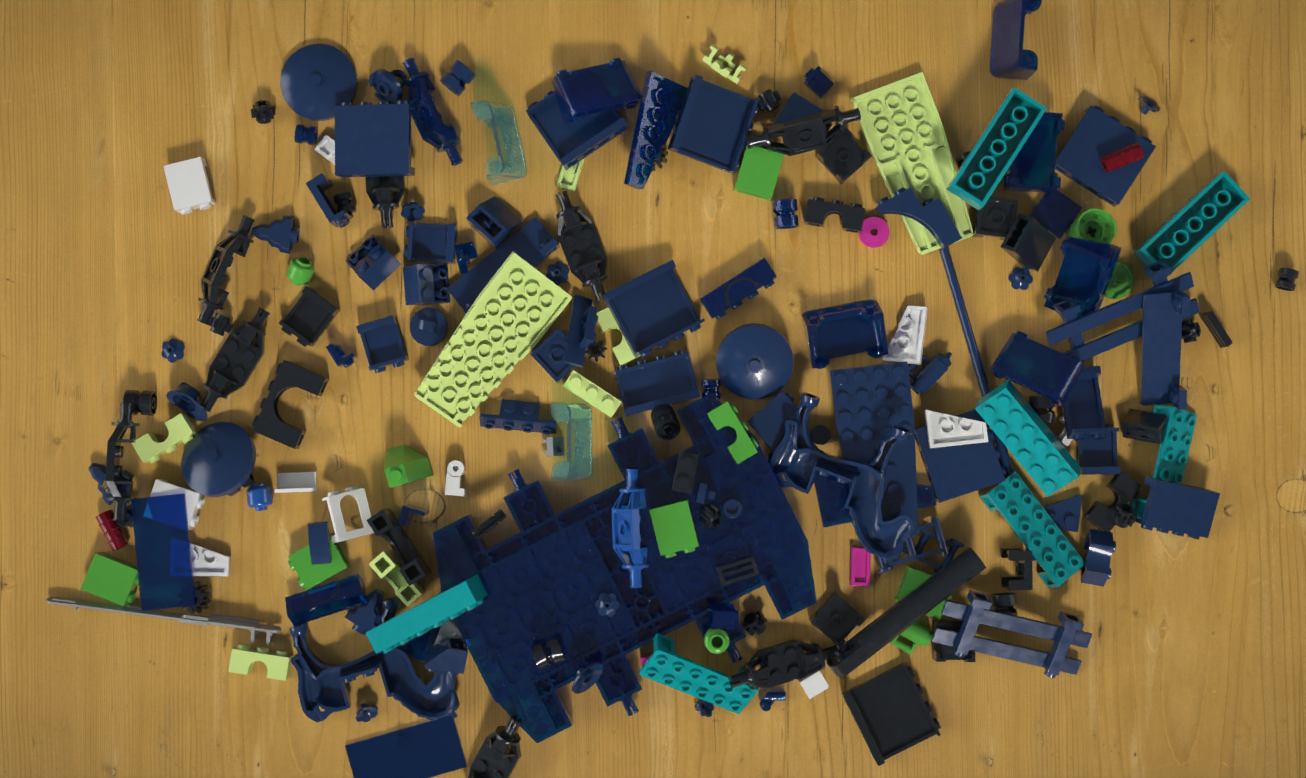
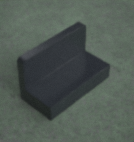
M1130 409L1121 422L1123 437L1161 444L1163 441L1162 427L1167 421V415Z

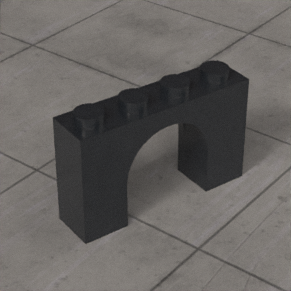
M283 360L276 368L277 376L275 380H272L268 386L269 394L267 398H264L261 402L260 408L262 410L259 416L256 415L253 420L252 426L254 428L252 431L293 449H299L306 431L286 423L280 417L278 412L279 398L286 390L294 387L301 388L317 396H322L329 379L292 362Z
M390 508L383 509L366 520L376 536H382L396 553L402 565L399 571L409 586L432 572Z

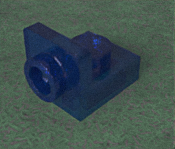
M819 66L815 70L811 68L805 75L804 84L820 99L834 85L821 72Z
M473 241L455 245L457 263L461 274L468 273L467 265L471 264L470 259L478 257Z
M331 343L326 346L338 367L344 366L347 368L355 363L356 354L351 353L344 358L345 352L340 345L337 346Z

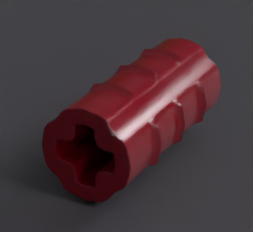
M1137 142L1100 157V162L1103 170L1108 173L1144 158V153Z
M108 510L97 515L96 519L112 551H116L127 546L129 543L121 527L116 524L117 520H113V511Z

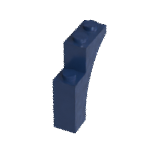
M903 187L894 192V197L890 199L885 197L877 202L878 206L875 210L878 215L896 214L917 221L934 236L941 249L962 238L939 198L933 200V198L928 199L922 203V207L912 188L905 189Z

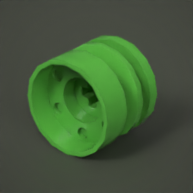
M1098 208L1089 209L1073 220L1068 227V242L1072 249L1080 254H1095L1110 244L1115 238L1116 222L1112 215L1105 210Z

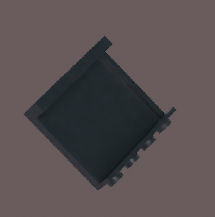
M904 663L841 693L878 766L884 764V760L934 735H941L938 730L941 728L936 718L933 719L930 714L932 711L930 704L927 700L924 701L921 696L924 694L919 683L915 684L912 678L915 676L913 670Z

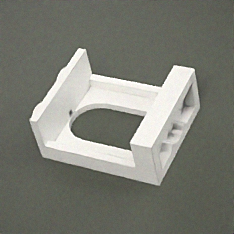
M357 486L345 488L346 492L339 493V490L327 493L328 497L322 498V501L327 500L335 535L331 536L333 543L374 533L366 521L371 517L364 488L357 489ZM351 495L356 499L364 528L346 532L340 508V501L344 496Z

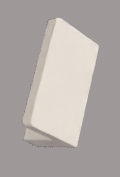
M317 472L277 473L278 489H275V493L318 491Z

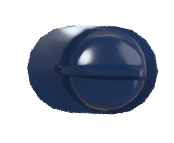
M182 382L175 391L167 392V399L188 416L197 421H205L207 419V412L200 405L202 398L197 389Z

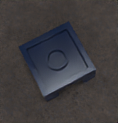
M559 328L530 354L557 383L575 366L564 362L567 336Z

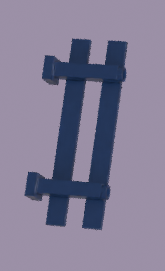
M1161 260L1144 267L1145 275L1152 280V288L1079 318L1077 313L1081 312L1080 305L1073 298L1055 304V311L1063 318L1064 324L1045 331L1048 343L1051 346L1068 339L1071 348L1053 357L1056 370L1059 371L1062 367H1069L1076 363L1084 362L1088 358L1141 337L1142 320L1085 344L1082 333L1143 308L1144 294L1184 291L1194 287L1191 273L1188 272L1167 280V276L1171 275V269ZM1196 298L1190 300V316L1200 312Z
M969 590L967 595L970 605L951 600L945 601L941 614L964 621L960 632L936 627L931 641L954 647V654L958 657H965L969 651L1044 667V674L1050 678L1058 676L1060 671L1077 675L1082 661L1066 657L1070 645L1087 648L1092 637L1091 633L1082 631L1084 623L1079 615L1060 611L1058 619L1061 622V626L990 610L992 601L988 594ZM984 624L1053 640L1054 644L1049 653L975 636L978 625Z

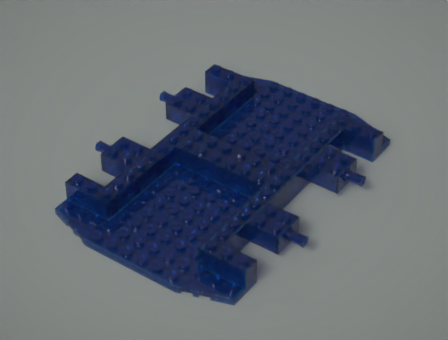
M712 393L677 410L693 443V446L683 450V452L699 455L692 494L671 490L678 453L659 462L643 429L641 428L633 433L629 432L623 418L620 417L617 419L620 427L616 420L611 422L619 438L607 446L625 480L556 513L541 481L537 480L529 485L528 483L526 484L518 468L514 470V473H508L515 487V492L503 498L520 530L519 533L488 548L483 537L477 540L472 535V531L477 528V525L471 514L433 532L441 593L478 574L488 596L483 598L484 602L462 613L454 618V621L493 699L501 705L510 717L511 715H517L516 721L519 718L522 719L523 722L520 724V727L536 743L573 725L574 720L558 689L573 682L577 677V671L582 667L600 662L603 665V672L595 683L607 707L621 701L627 715L631 716L633 712L635 714L639 711L632 695L642 690V684L627 654L652 642L657 633L666 635L695 620L704 637L708 629L716 627V622H724L725 626L723 629L727 632L730 640L726 652L731 663L734 664L737 663L734 654L738 661L743 659L735 643L747 636L730 602L764 585L782 620L817 603L808 540L756 437L749 430L746 433L749 438L753 437L759 447L756 450L758 452L739 464L735 462L727 448L736 440L735 430L729 426L716 430L707 413L722 405ZM626 469H639L638 484L641 488H646V491H644L646 508L639 509V528L641 535L640 547H647V564H649V567L641 570L642 587L630 588V570L622 568L624 563L613 549L612 507L621 494L619 489L627 487ZM699 482L708 484L707 490L716 492L714 500L705 498L704 504L695 502ZM631 494L629 495L625 505H628ZM728 499H736L742 505V512L736 518H728L722 513L723 521L717 528L711 527L708 530L699 522L701 519L699 512L706 505L711 507L714 504L722 510L724 502ZM687 500L699 546L695 547L696 551L684 553V550L676 552V556L665 558V555H660L649 509ZM754 556L759 575L724 586L721 585L716 569L717 566ZM751 561L723 569L721 572L731 571L752 563ZM748 569L739 573L723 577L724 581L754 572V569ZM601 593H613L616 595V600L619 601L620 606L613 616H602L599 614V609L596 608L595 602L599 599ZM558 636L566 660L556 664L551 662L550 666L539 670L531 650V645L539 642L545 644L547 639ZM551 648L547 649L549 656L553 655Z

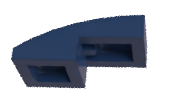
M328 521L308 523L312 565L331 563L332 555L329 543L331 538Z

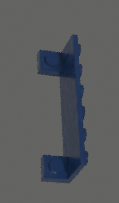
M535 217L447 289L463 308L464 312L467 313L478 295L512 251L530 265L536 267L560 246Z
M1182 291L1143 295L1140 404L1142 406L1172 403L1178 409H1186L1187 390L1180 385L1182 316H1190V296Z

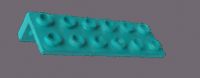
M1156 404L1153 407L1152 413L1167 415V421L1164 424L1163 441L1160 444L1153 478L1182 484L1197 414L1172 406ZM1139 498L1132 500L1131 506L1135 509L1133 514H1137V518L1142 519L1147 500Z
M1013 472L1005 481L979 496L990 512L998 510L1027 549L1032 551L1033 557L1042 567L1037 574L1048 588L1059 587L1085 565L1084 560L1017 472Z
M659 633L653 638L654 652L639 670V675L737 714L744 709L759 691V688L751 690L747 683L731 688L729 684L731 680H728L729 675L675 654L674 640ZM740 667L737 674L744 672L743 667Z

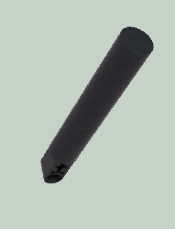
M968 547L831 653L827 658V665L837 677H845L978 575L986 566L973 549Z

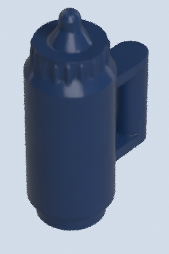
M948 352L945 355L939 353L930 361L922 355V361L926 365L917 375L912 373V371L918 364H908L909 375L913 378L910 388L919 396L922 393L925 394L948 370V367L951 365L950 357L952 353Z

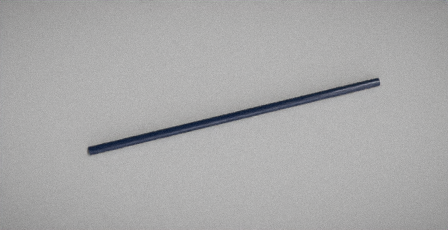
M949 247L940 248L939 251L983 397L991 392ZM992 430L996 447L1000 453L1001 464L1006 471L1005 477L1007 478L1014 472L1007 447Z

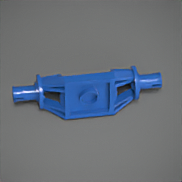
M626 469L627 487L619 489L621 494L612 507L613 549L624 563L622 568L630 570V588L642 587L641 570L649 567V564H647V547H640L639 509L646 508L644 492L646 488H641L638 484L639 469ZM631 494L628 505H625L629 495Z

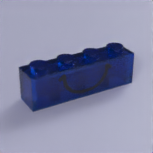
M763 258L702 297L699 301L711 319L716 317L719 320L727 315L725 311L732 307L735 310L743 304V299L748 297L750 300L759 294L757 290L762 287L767 289L775 284L774 280L777 276L766 259Z
M359 574L285 597L287 616L294 626L368 603L365 584Z

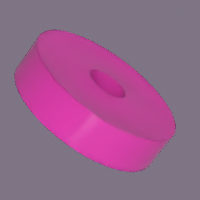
M869 217L864 220L862 234L858 233L859 239L867 247H880L889 237V227L883 219ZM871 229H875L877 231V235H871Z

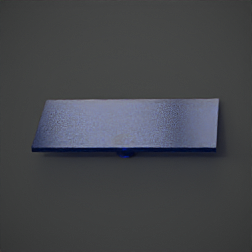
M185 493L135 498V501H131L141 611L195 606Z
M451 716L345 745L354 778H430L467 767L455 721Z

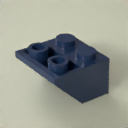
M495 196L479 204L466 217L469 225L495 249L522 223V220Z
M374 235L366 239L346 260L359 278L373 291L401 265Z
M415 264L403 267L406 305L450 303V292L447 289L449 287L447 265Z
M446 637L424 652V667L431 672H439L440 670L447 671L450 675L464 674L468 655L466 640Z

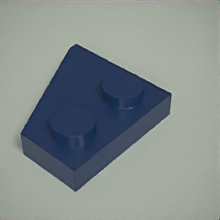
M1076 495L1043 507L1060 530L1078 532L1082 495Z

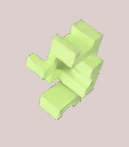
M714 44L711 45V54H706L702 61L737 84L742 78L739 76L740 72H745L748 67L740 64L733 74L732 71L736 64L732 60L735 55L732 53L728 54L727 57L720 55L714 61L713 58L720 48ZM725 61L728 62L727 67L723 64Z

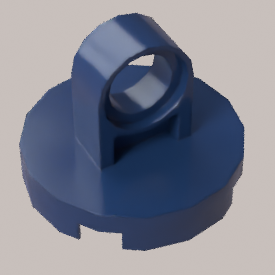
M378 69L370 75L369 84L370 87L374 86L376 90L374 95L380 101L397 104V101H401L403 97L402 88L406 84L407 76L402 70L398 69L391 72L385 69ZM395 77H400L402 81H397Z
M424 308L412 317L410 332L417 343L424 346H435L446 338L448 322L440 311L433 308Z

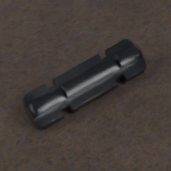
M501 509L494 513V516L489 517L479 525V528L477 527L472 531L474 538L479 540L484 536V533H488L498 525L499 521H503L507 517Z

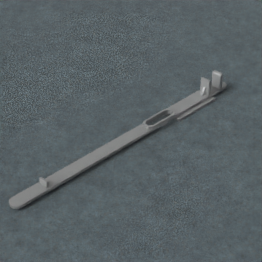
M49 597L46 599V602L50 604L73 606L74 611L80 607L172 619L189 624L249 629L251 632L250 643L256 640L257 631L267 632L266 644L270 645L273 633L281 631L279 626L259 624L260 620L219 614L205 617L158 611L139 606H120L59 597Z

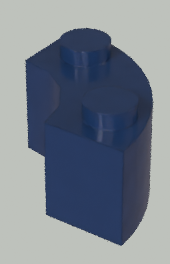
M1090 529L1084 545L1087 554L1084 561L1085 565L1081 567V583L1104 587L1107 579L1111 577L1110 559L1112 552H1115L1116 541H1113V533Z

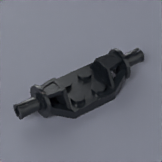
M837 105L835 109L820 111L810 116L783 123L778 122L767 127L762 125V133L745 137L748 149L765 145L768 151L773 150L787 156H793L827 147L840 132H844L845 123L861 120L859 108L841 112ZM837 121V125L827 132L826 124ZM782 136L783 143L771 142V138Z
M365 177L366 192L373 203L372 208L381 212V228H393L392 211L399 208V202L405 192V177ZM391 193H394L393 202L391 203Z
M563 191L564 200L561 193L556 194L562 209L560 213L556 214V218H558V239L571 273L583 283V287H591L596 302H600L599 293H601L602 298L606 294L602 282L608 278L605 275L607 258L594 223L581 211V206H572L568 191Z
M243 215L237 231L228 230V233L231 235L216 245L201 279L203 299L199 297L198 300L203 302L204 307L197 321L207 325L210 316H213L215 310H224L222 306L229 292L219 288V285H222L225 281V272L227 267H230L233 262V254L236 253L245 257L250 242H254L248 236L255 221L254 219Z
M259 307L252 321L247 322L243 320L242 324L231 332L210 365L207 382L203 385L208 393L200 405L206 411L211 412L218 398L227 399L228 395L246 385L264 355V337L267 333L261 327L268 315H270L268 311ZM258 332L257 340L254 345L252 344V342L254 340L256 333ZM227 383H231V384L222 392V389L226 386V384H227Z
M120 403V420L118 422H111V425H116L117 427L107 443L105 481L113 496L107 497V500L115 503L113 520H126L127 503L135 501V498H132L133 482L118 481L123 473L120 458H123L124 446H121V442L135 443L136 426H140V423L132 421L133 404ZM131 428L130 439H123L127 429ZM120 484H127L126 496L123 495Z
M793 639L759 649L749 662L743 665L744 672L728 676V680H731L729 684L731 688L747 683L749 688L754 690L756 688H770L801 679L817 669H824L825 660L838 647L833 645L821 649L818 643L809 644ZM805 651H811V654H806ZM760 664V669L754 671L753 668Z
M511 715L507 726H498L493 733L486 737L470 767L468 778H509L521 757L519 744L521 738L517 733L520 724L523 722L521 718L516 721L518 716Z

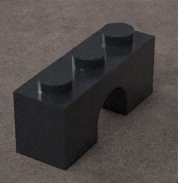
M813 197V200L808 199L804 223L805 225L824 228L826 218L831 214H837L843 219V231L862 234L866 210L862 208L861 204L851 203V206L843 205L842 201L832 200V203L824 202L823 198Z
M1122 471L1121 474H1115L1106 486L1113 492L1114 502L1108 507H1105L1100 502H1094L1083 516L1101 531H1110L1116 525L1114 523L1115 518L1111 517L1113 509H1116L1117 505L1128 504L1140 492L1138 489L1141 485Z

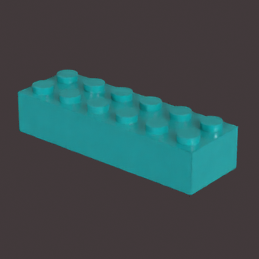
M1013 87L946 189L978 210L983 208L1047 108Z
M1222 171L1205 184L1142 243L1134 253L1146 266L1162 260L1170 267L1172 273L1250 200V197L1225 171Z
M1007 380L978 400L975 407L976 411L1047 497L1079 477L1080 465L1010 380Z
M477 574L367 631L366 635L375 653L383 651L385 654L397 646L423 635L432 628H436L446 621L472 610L484 602L483 598L488 596Z

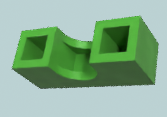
M727 401L707 413L716 430L725 426L732 427L735 430L736 440L727 448L735 462L739 464L758 452L756 448L759 446L753 437L749 438L746 431L749 429L745 422L738 420L736 416L738 411L734 404L729 405Z

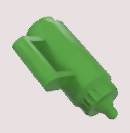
M915 622L900 634L913 642L911 646L897 639L898 636L890 644L912 654L917 644L927 647L933 633L930 632L929 628Z

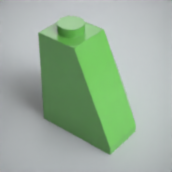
M401 445L385 451L384 470L390 488L434 476L429 458L410 447Z

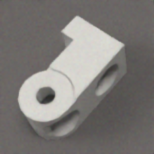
M453 460L448 464L445 495L466 496V489L461 488L462 475L466 470L463 462Z

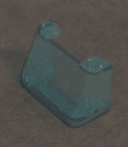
M472 102V111L477 121H484L489 128H492L498 152L497 157L490 158L485 164V171L490 184L493 186L524 178L527 173V167L513 108L510 105L496 102Z
M551 403V413L554 420L567 423V461L554 464L552 467V481L586 480L591 476L593 470L592 409L583 403Z

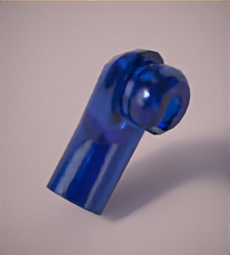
M768 691L760 700L761 709L769 711L775 701H785L786 692Z

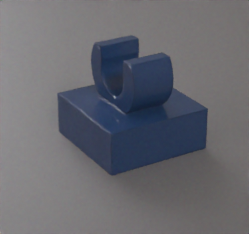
M699 482L695 502L704 504L705 498L714 500L716 492L707 490L708 484Z

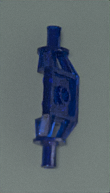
M414 58L405 60L403 65L410 76L405 81L406 87H409L407 101L408 104L415 106V110H411V116L422 139L436 147L437 152L446 151L452 166L462 163L463 159L456 148L461 143V139L457 137L453 124H444L442 121V115L438 112L431 95L435 91V87L429 78V72H420ZM440 136L445 142L443 143V142H442L439 138H437V137Z

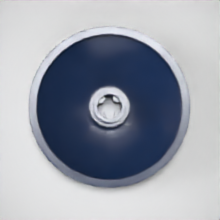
M312 44L300 48L288 58L281 72L280 87L284 100L294 112L309 120L325 121L335 118V106H341L343 102L352 103L357 92L358 81L353 64L343 52L329 45Z
M756 323L742 325L732 330L723 339L718 348L716 357L718 375L728 390L742 398L763 399L776 394L786 385L793 371L794 361L790 344L778 330L768 325Z
M217 422L199 430L193 436L194 438L187 443L181 460L182 475L188 486L203 496L221 497L228 495L240 488L253 471L256 461L254 441L243 428L234 423Z

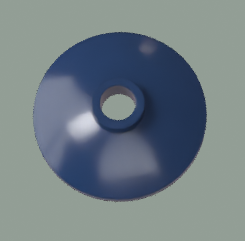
M596 662L587 667L580 668L576 673L577 677L573 682L572 691L575 694H580L593 686L603 672V665L600 662Z

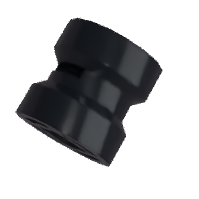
M344 192L333 196L334 202L338 204L337 213L342 210H346L350 214L357 211L356 206L352 202V192Z
M1280 268L1278 273L1280 277L1276 281L1275 287L1281 290L1295 291V279L1298 278L1299 271L1290 268Z

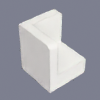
M819 669L798 680L809 699L829 688Z

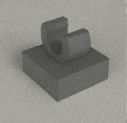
M546 437V440L542 441V443H547V450L542 451L543 454H547V457L564 456V437Z

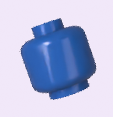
M266 483L250 485L251 488H248L246 491L248 506L255 508V511L267 510V506L273 503L271 487L266 486Z

